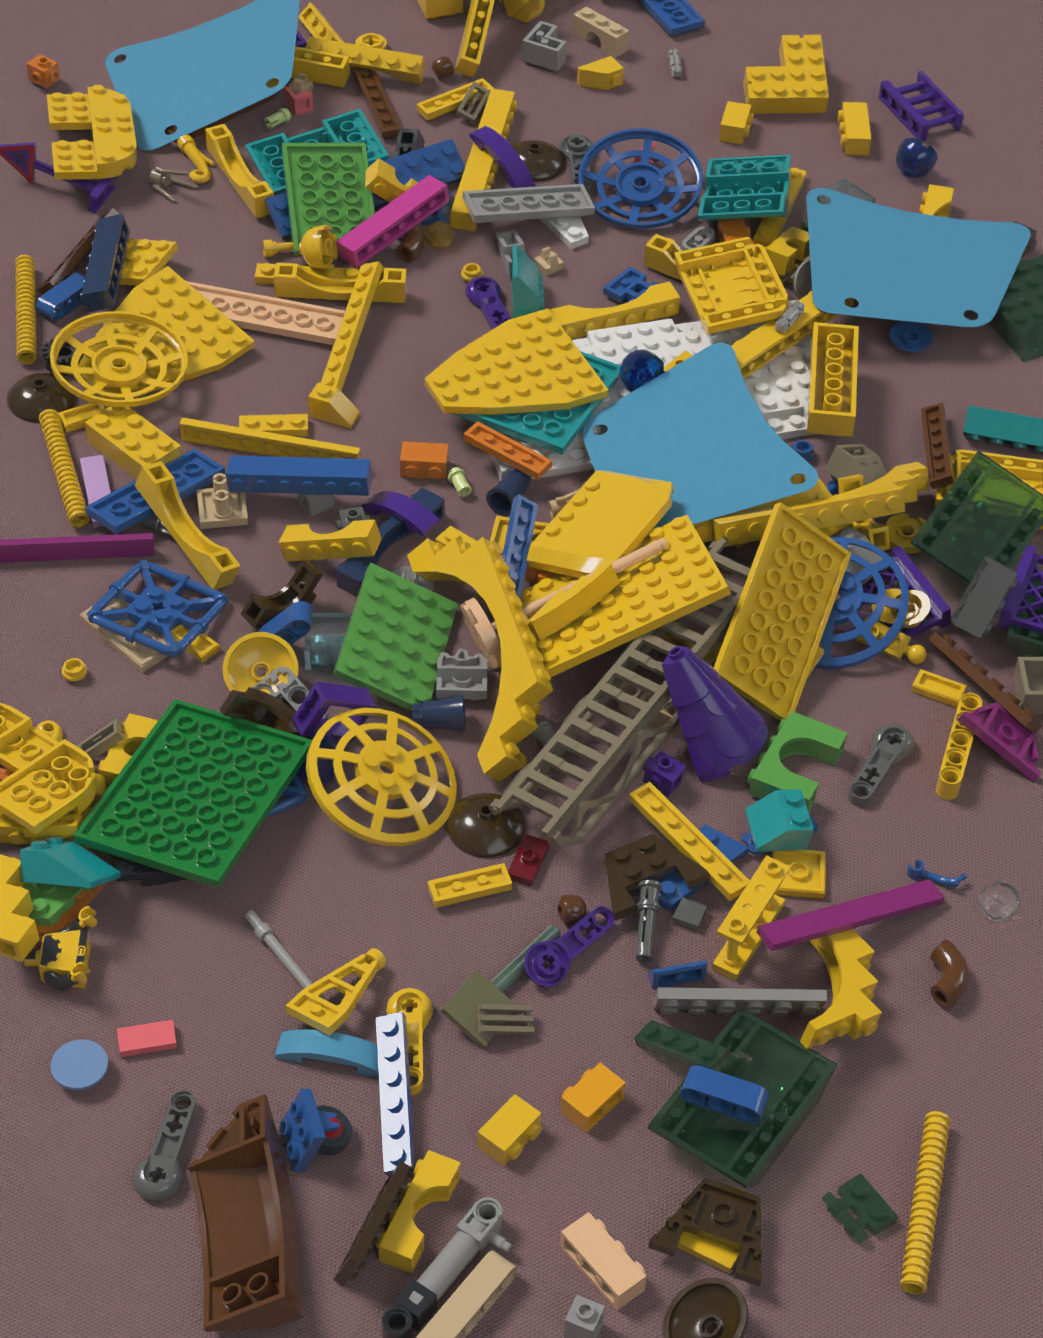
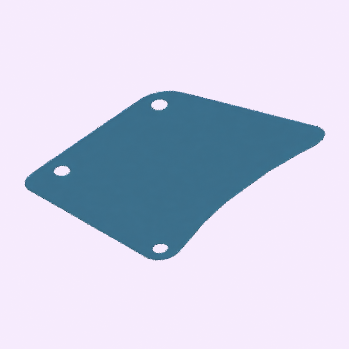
M255 0L240 9L194 28L166 37L121 47L111 52L105 60V66L115 91L124 94L130 102L135 137L139 149L150 151L159 148L281 90L288 83L292 75L300 0ZM118 55H126V59L122 63L114 62ZM276 78L279 80L275 87L269 88L266 86L270 79ZM171 125L177 126L175 133L165 134L164 131L167 127Z
M816 188L809 191L806 195L813 304L819 310L832 314L958 327L982 326L989 323L996 314L1031 233L1027 227L1018 223L961 220L907 212L878 205L831 189ZM820 195L827 196L831 202L826 205L821 204L817 201V197ZM847 298H854L859 302V306L851 308L846 306L844 301ZM967 310L974 311L978 314V318L976 320H969L964 316V312Z
M722 342L706 347L604 408L587 421L582 432L583 441L595 471H611L672 482L675 490L671 495L672 507L654 528L661 527L670 523L673 519L688 515L692 524L700 523L808 491L818 481V473L815 468L786 444L765 420L744 383L735 351L731 345ZM597 425H605L608 430L602 435H596L593 433V428ZM795 474H803L806 476V481L796 485L791 483L790 478Z

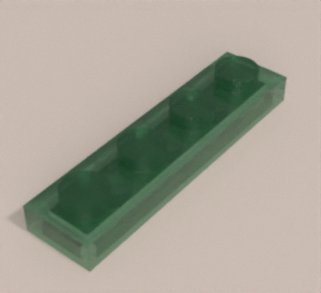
M653 1020L645 1025L634 1037L638 1047L689 1067L698 1065L719 1071L732 1058L729 1049Z

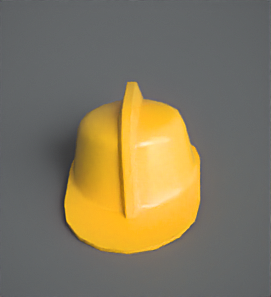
M900 589L885 590L886 597L901 600ZM908 590L909 609L903 627L913 628L926 619L931 605L928 596L923 592ZM871 604V605H872V612H874V610H875V608H876V605H875V604ZM884 606L879 620L888 624H894L899 610Z

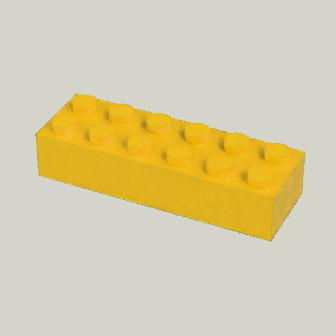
M814 322L811 339L806 433L853 437L856 418L859 326Z

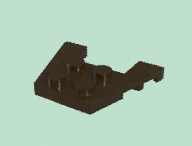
M650 834L605 854L612 913L615 921L637 912L636 904L629 895V892L638 889L639 883L643 880L657 881L671 874L678 873L688 890L710 881L709 872L654 834Z
M704 1178L682 1202L677 1212L666 1220V1224L661 1230L650 1238L648 1248L674 1257L683 1232H689L742 1251L734 1278L760 1287L763 1277L761 1262V1197Z

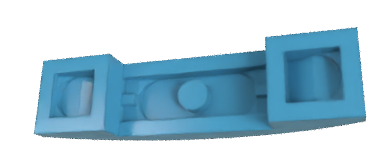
M291 1030L281 1033L275 1053L276 1059L303 1063L304 1058L354 1066L357 1067L358 1074L379 1077L377 1044L336 1032L329 1036L319 1030Z

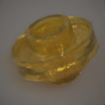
M438 221L426 227L424 238L433 247H447L455 242V228L450 224Z

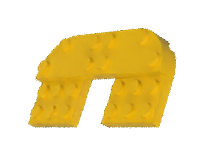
M102 85L87 87V94L80 92L72 94H47L50 130H92L93 142L87 140L51 142L55 180L111 178L122 175L126 168L131 170L135 166L137 161L136 137L131 105L124 94L106 89Z
M0 703V764L13 772V774L0 782V812L34 834H38L71 810L78 814L86 810L95 798L98 787L94 764L90 756L66 739L60 742L54 740L33 727L30 717L9 705Z

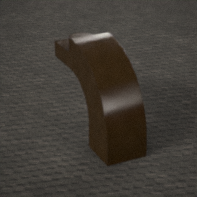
M303 559L284 588L269 596L252 594L240 614L253 628L260 629L295 602L303 601L311 605L317 597L313 591L323 574L310 561Z
M249 687L246 692L232 690L220 708L223 716L244 719L307 739L311 738L300 735L293 719L296 714L293 709L276 697L255 688Z

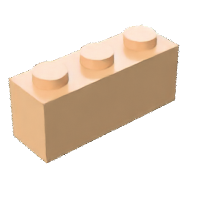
M588 1212L561 1231L560 1247L616 1310H619L645 1291L646 1272L643 1266L637 1261L634 1262L627 1255L623 1244L618 1240L615 1241L608 1234V1230L601 1220H596Z

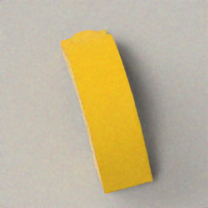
M857 474L838 478L839 494L864 486L863 475ZM871 518L852 522L848 526L865 535L870 543L883 551L890 549L888 525L878 524Z

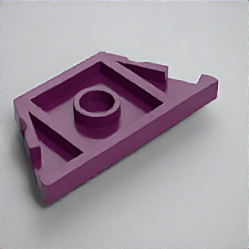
M998 702L989 704L987 707H979L971 713L966 711L957 719L979 737L983 743L989 745L1004 760L1011 763L1030 780L1035 782L1040 777L1041 771L1036 769L1035 763L1039 759V753L1036 748V733L1023 726Z

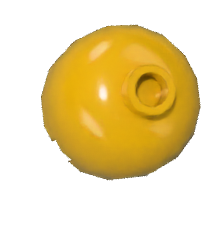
M321 225L309 229L299 244V252L306 263L316 269L333 268L335 264H332L333 259L338 257L336 234H331L330 229L333 228L329 225Z

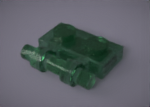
M861 1173L838 1187L837 1194L841 1199H837L832 1192H828L822 1197V1200L828 1206V1212L841 1221L844 1225V1231L850 1237L853 1236L859 1244L868 1238L864 1229L867 1228L873 1236H876L897 1223L898 1215ZM850 1208L858 1218H853L847 1210Z

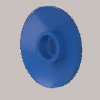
M900 322L894 325L889 333L892 344L907 352L924 351L933 343V333L931 330L918 322Z

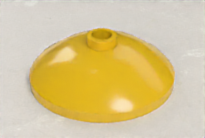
M267 632L250 633L235 641L227 651L223 661V677L230 692L232 690L246 692L249 687H254L278 667L289 668L298 678V661L292 647L281 637ZM264 669L266 675L259 677L257 675L258 670ZM279 675V682L276 685H278L280 682H283L284 684L288 683V675L285 677ZM272 682L268 683L276 693L278 691L276 685L273 686ZM261 689V691L270 694V691L267 689Z

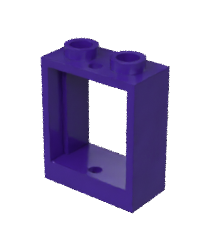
M316 682L293 719L301 736L314 738L318 730L329 720L322 718L330 705L347 707L350 710L375 708L376 705L367 688ZM370 715L352 716L349 718L360 726L366 722ZM338 721L326 732L323 739L340 741L350 730Z

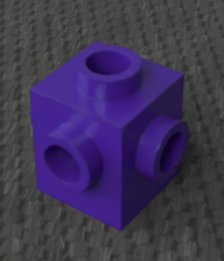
M660 750L654 758L650 757L644 764L643 770L645 774L642 782L645 784L651 782L664 796L669 797L682 782L686 766Z

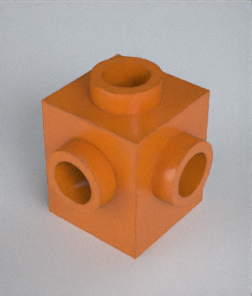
M39 54L26 63L30 81L47 89L60 80L58 62Z

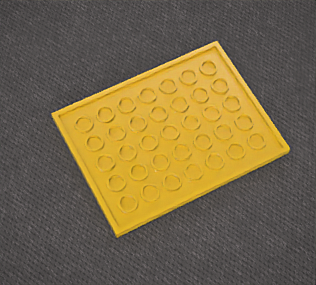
M688 515L677 517L670 523L653 528L634 551L660 538H664L668 542L667 549L618 573L617 576L620 583L600 602L541 641L536 639L537 642L535 644L543 656L544 660L542 662L550 677L731 594L727 583ZM557 574L552 579H543L538 584L522 590L521 601L523 605L521 607L523 608L579 578ZM528 624L531 633L534 635V632H533V630H532L530 624Z

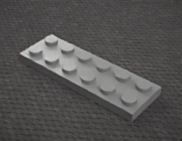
M583 184L463 191L462 196L473 223L504 222L509 220L523 221L526 219L555 217L565 218L570 216L583 217L594 215L595 206Z
M658 987L654 997V1010H660V1013L665 1015L677 1014V1010L688 1011L690 1015L705 1014V1011H716L717 1015H732L733 1011H744V1015L747 1016L760 1015V1012H771L773 1016H786L788 1012H799L800 1016L808 1017L815 1016L816 1012L821 1011L827 1002V990Z

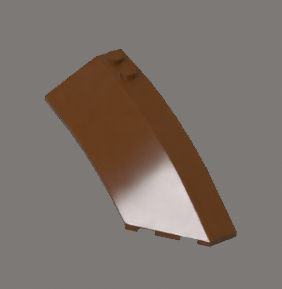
M265 1094L239 1104L232 1112L234 1118L226 1128L220 1127L206 1146L209 1149L203 1157L198 1160L195 1159L188 1167L193 1182L201 1233L204 1271L203 1329L206 1332L276 1328L303 1317L302 1271L295 1209L285 1159L269 1101Z

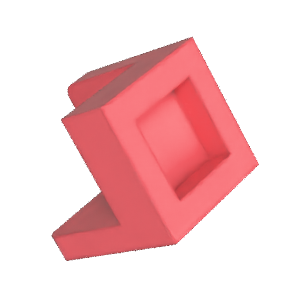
M289 87L284 88L285 104L295 116L314 111L313 94L310 90L294 94Z

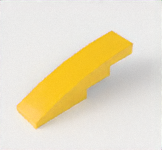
M604 562L590 577L581 576L567 591L559 590L529 620L536 639L541 641L564 628L607 596L620 583L613 565Z

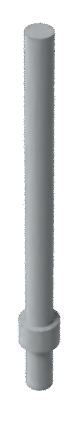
M253 910L248 911L245 914V918L255 929L254 933L259 940L269 946L303 989L313 984L276 939L274 931L268 923H263ZM323 995L319 996L320 998L327 1001V999ZM344 1022L337 1030L342 1029L346 1023Z

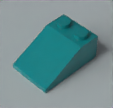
M50 836L46 838V841L31 842V846L20 849L21 882L93 888L121 877L120 871L74 841H63L61 836Z

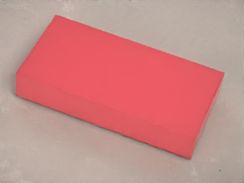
M173 1020L117 1028L120 1057L177 1048Z

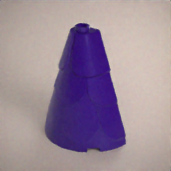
M677 646L672 648L662 663V667L696 775L701 783L720 779L731 774L729 769L739 763L741 766H744L759 752L766 741L768 726L758 711L732 689V686L722 679L712 666L688 647Z

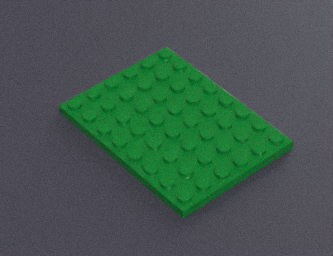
M174 699L74 833V842L219 889L306 760L312 740L244 719L223 716L220 712Z

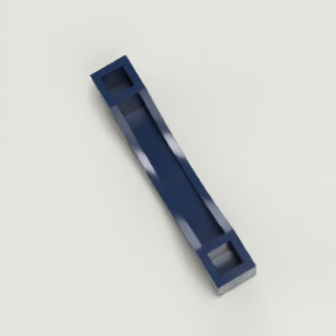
M424 488L410 496V498L430 510L439 520L445 516L444 498ZM393 516L384 521L379 528L382 539L375 555L348 558L344 563H340L336 569L337 587L358 597L369 564L377 565L381 556L390 546L415 532L407 529L405 521Z

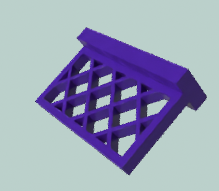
M900 545L893 548L890 557L901 569L906 580L907 589L923 592L928 596L931 605L929 614L932 616V619L922 621L918 626L903 632V634L913 637L938 624L942 628L950 625V607ZM879 572L882 579L891 580L889 587L885 586V590L898 589L893 588L894 582L898 581L895 572L893 574ZM874 579L872 584L865 583L862 585L863 593L873 594L874 591H878ZM885 623L890 628L893 626V624Z
M1026 546L1015 578L1018 581L1014 589L1007 594L1006 602L1001 610L998 627L1007 629L1009 624L1043 634V614L1037 616L1033 611L1040 607L1043 609V598L1039 594L1043 592V586L1035 588L1031 583L1039 579L1043 584V571L1041 572L1036 566L1037 563L1043 565V556L1035 554L1036 547ZM1033 595L1037 602L1028 604L1024 598ZM1027 612L1031 618L1023 619L1016 616L1017 614Z

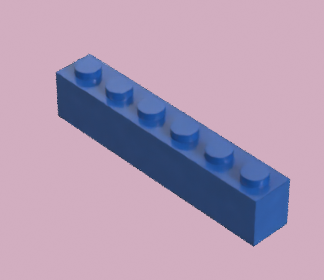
M231 455L226 478L229 492L369 496L372 469L370 459Z

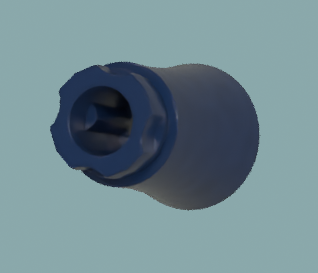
M516 468L508 472L495 487L487 492L486 501L489 507L499 515L509 516L511 514L513 498L518 494L524 495L531 483V476Z
M464 695L449 699L413 703V721L424 727V729L442 728L465 731Z

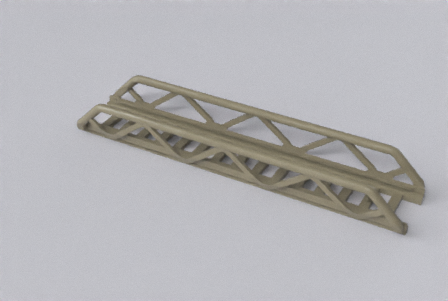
M720 538L718 542L713 541L707 550L716 566L747 580L750 568L719 554L726 546V540ZM724 578L731 595L735 597L730 603L720 599L707 605L721 612L717 619L697 610L683 616L708 628L703 635L679 626L675 623L676 620L631 640L620 654L616 663L594 689L578 702L564 720L561 728L534 760L518 773L504 791L501 799L495 798L488 808L493 812V815L496 816L497 813L500 814L502 811L516 809L523 803L551 818L541 830L542 836L548 839V844L553 843L557 847H563L583 842L641 772L646 761L654 756L680 724L676 711L666 725L654 729L647 728L669 701L671 695L666 680L662 685H659L633 671L638 665H641L665 677L662 662L652 659L647 654L654 648L668 655L672 648L677 647L661 639L666 632L694 644L691 650L703 659L728 629L744 586L742 587ZM717 659L707 661V663L714 668ZM625 681L653 696L648 702H645L633 695L624 693L619 689V686ZM611 698L639 713L632 720L604 705ZM597 715L625 730L617 737L595 727L590 722ZM581 733H584L610 748L603 755L579 743L576 739ZM656 736L637 759L644 740L647 737ZM629 748L634 749L621 780L613 790L603 797L594 800L590 799L591 794ZM568 750L596 765L590 772H587L576 765L566 762L561 757ZM554 768L581 783L573 790L546 775ZM538 785L566 801L559 809L531 793ZM599 806L579 830L585 812L589 808ZM571 819L575 820L576 822L570 835L563 836L561 831Z

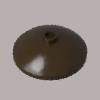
M526 140L512 146L523 160L534 182L552 179L564 169V155L551 143L541 140Z
M35 373L18 380L9 389L7 394V404L10 411L16 417L29 422H39L40 413L47 409L56 410L58 413L72 409L76 401V396L66 390L52 373Z
M494 793L473 794L461 799L454 805L447 819V832L453 844L469 855L484 858L500 856L510 852L521 842L525 833L523 812L518 807L502 811L495 816L488 807L495 798L500 800L502 795Z
M721 1278L697 1280L683 1288L670 1303L664 1317L663 1336L664 1338H743L749 1320L746 1299L741 1291L727 1280Z

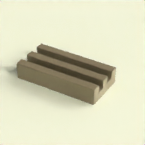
M473 82L455 115L463 116L462 119H469V123L473 124L489 97L490 90ZM474 89L478 90L468 109L464 111L463 108ZM480 94H485L476 111L471 115L470 112Z
M116 718L77 744V747L85 751L93 760L124 739V730L122 729L124 724Z
M479 1004L476 1007L478 1034L532 1035L535 1032L534 1027H532V1022L534 1021L533 1016H531V1011H533L532 1005ZM484 1012H486V1013H524V1016H523V1015H484ZM485 1022H520L524 1023L525 1026H489L485 1025Z

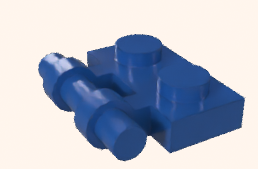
M628 267L604 286L603 294L619 303L625 299L630 302L642 295L650 286L657 285V282L647 283V275L632 267Z

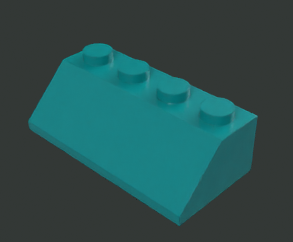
M512 245L513 318L544 310L542 273H538V265L517 245Z
M968 406L963 434H967L968 439L980 441L981 437L990 438V443L1003 445V441L1013 442L1012 447L1026 449V445L1035 446V451L1043 452L1042 418Z

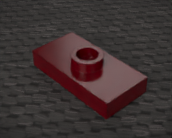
M525 834L508 870L511 880L529 886L533 885L550 848L547 840Z

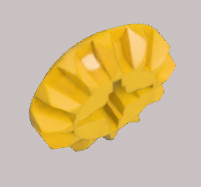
M375 33L363 34L355 42L356 45L386 49L387 46L386 39Z

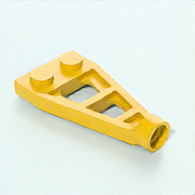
M371 948L365 955L358 956L304 988L285 1005L286 1014L330 1036L349 1018L376 973L386 965L385 956L378 949ZM352 973L361 977L355 986L342 981V979ZM330 989H335L345 994L342 1002L337 1006L319 996Z

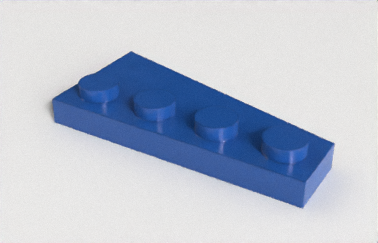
M705 824L699 829L732 863L739 857L742 859L748 854V846ZM678 873L664 877L658 881L663 886L662 892L659 893L658 904L669 911H673L678 907L682 897L689 899L703 884L688 890Z

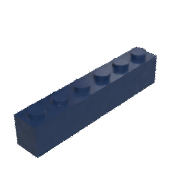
M123 214L99 218L97 227L94 229L95 236L94 240H92L91 253H89V264L86 266V278L83 279L84 287L80 293L82 303L86 304L89 312L115 307L130 233Z

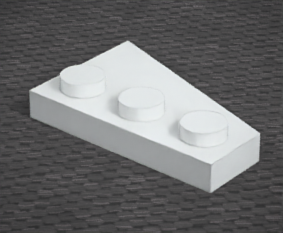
M580 216L540 219L570 249L588 243L589 236Z

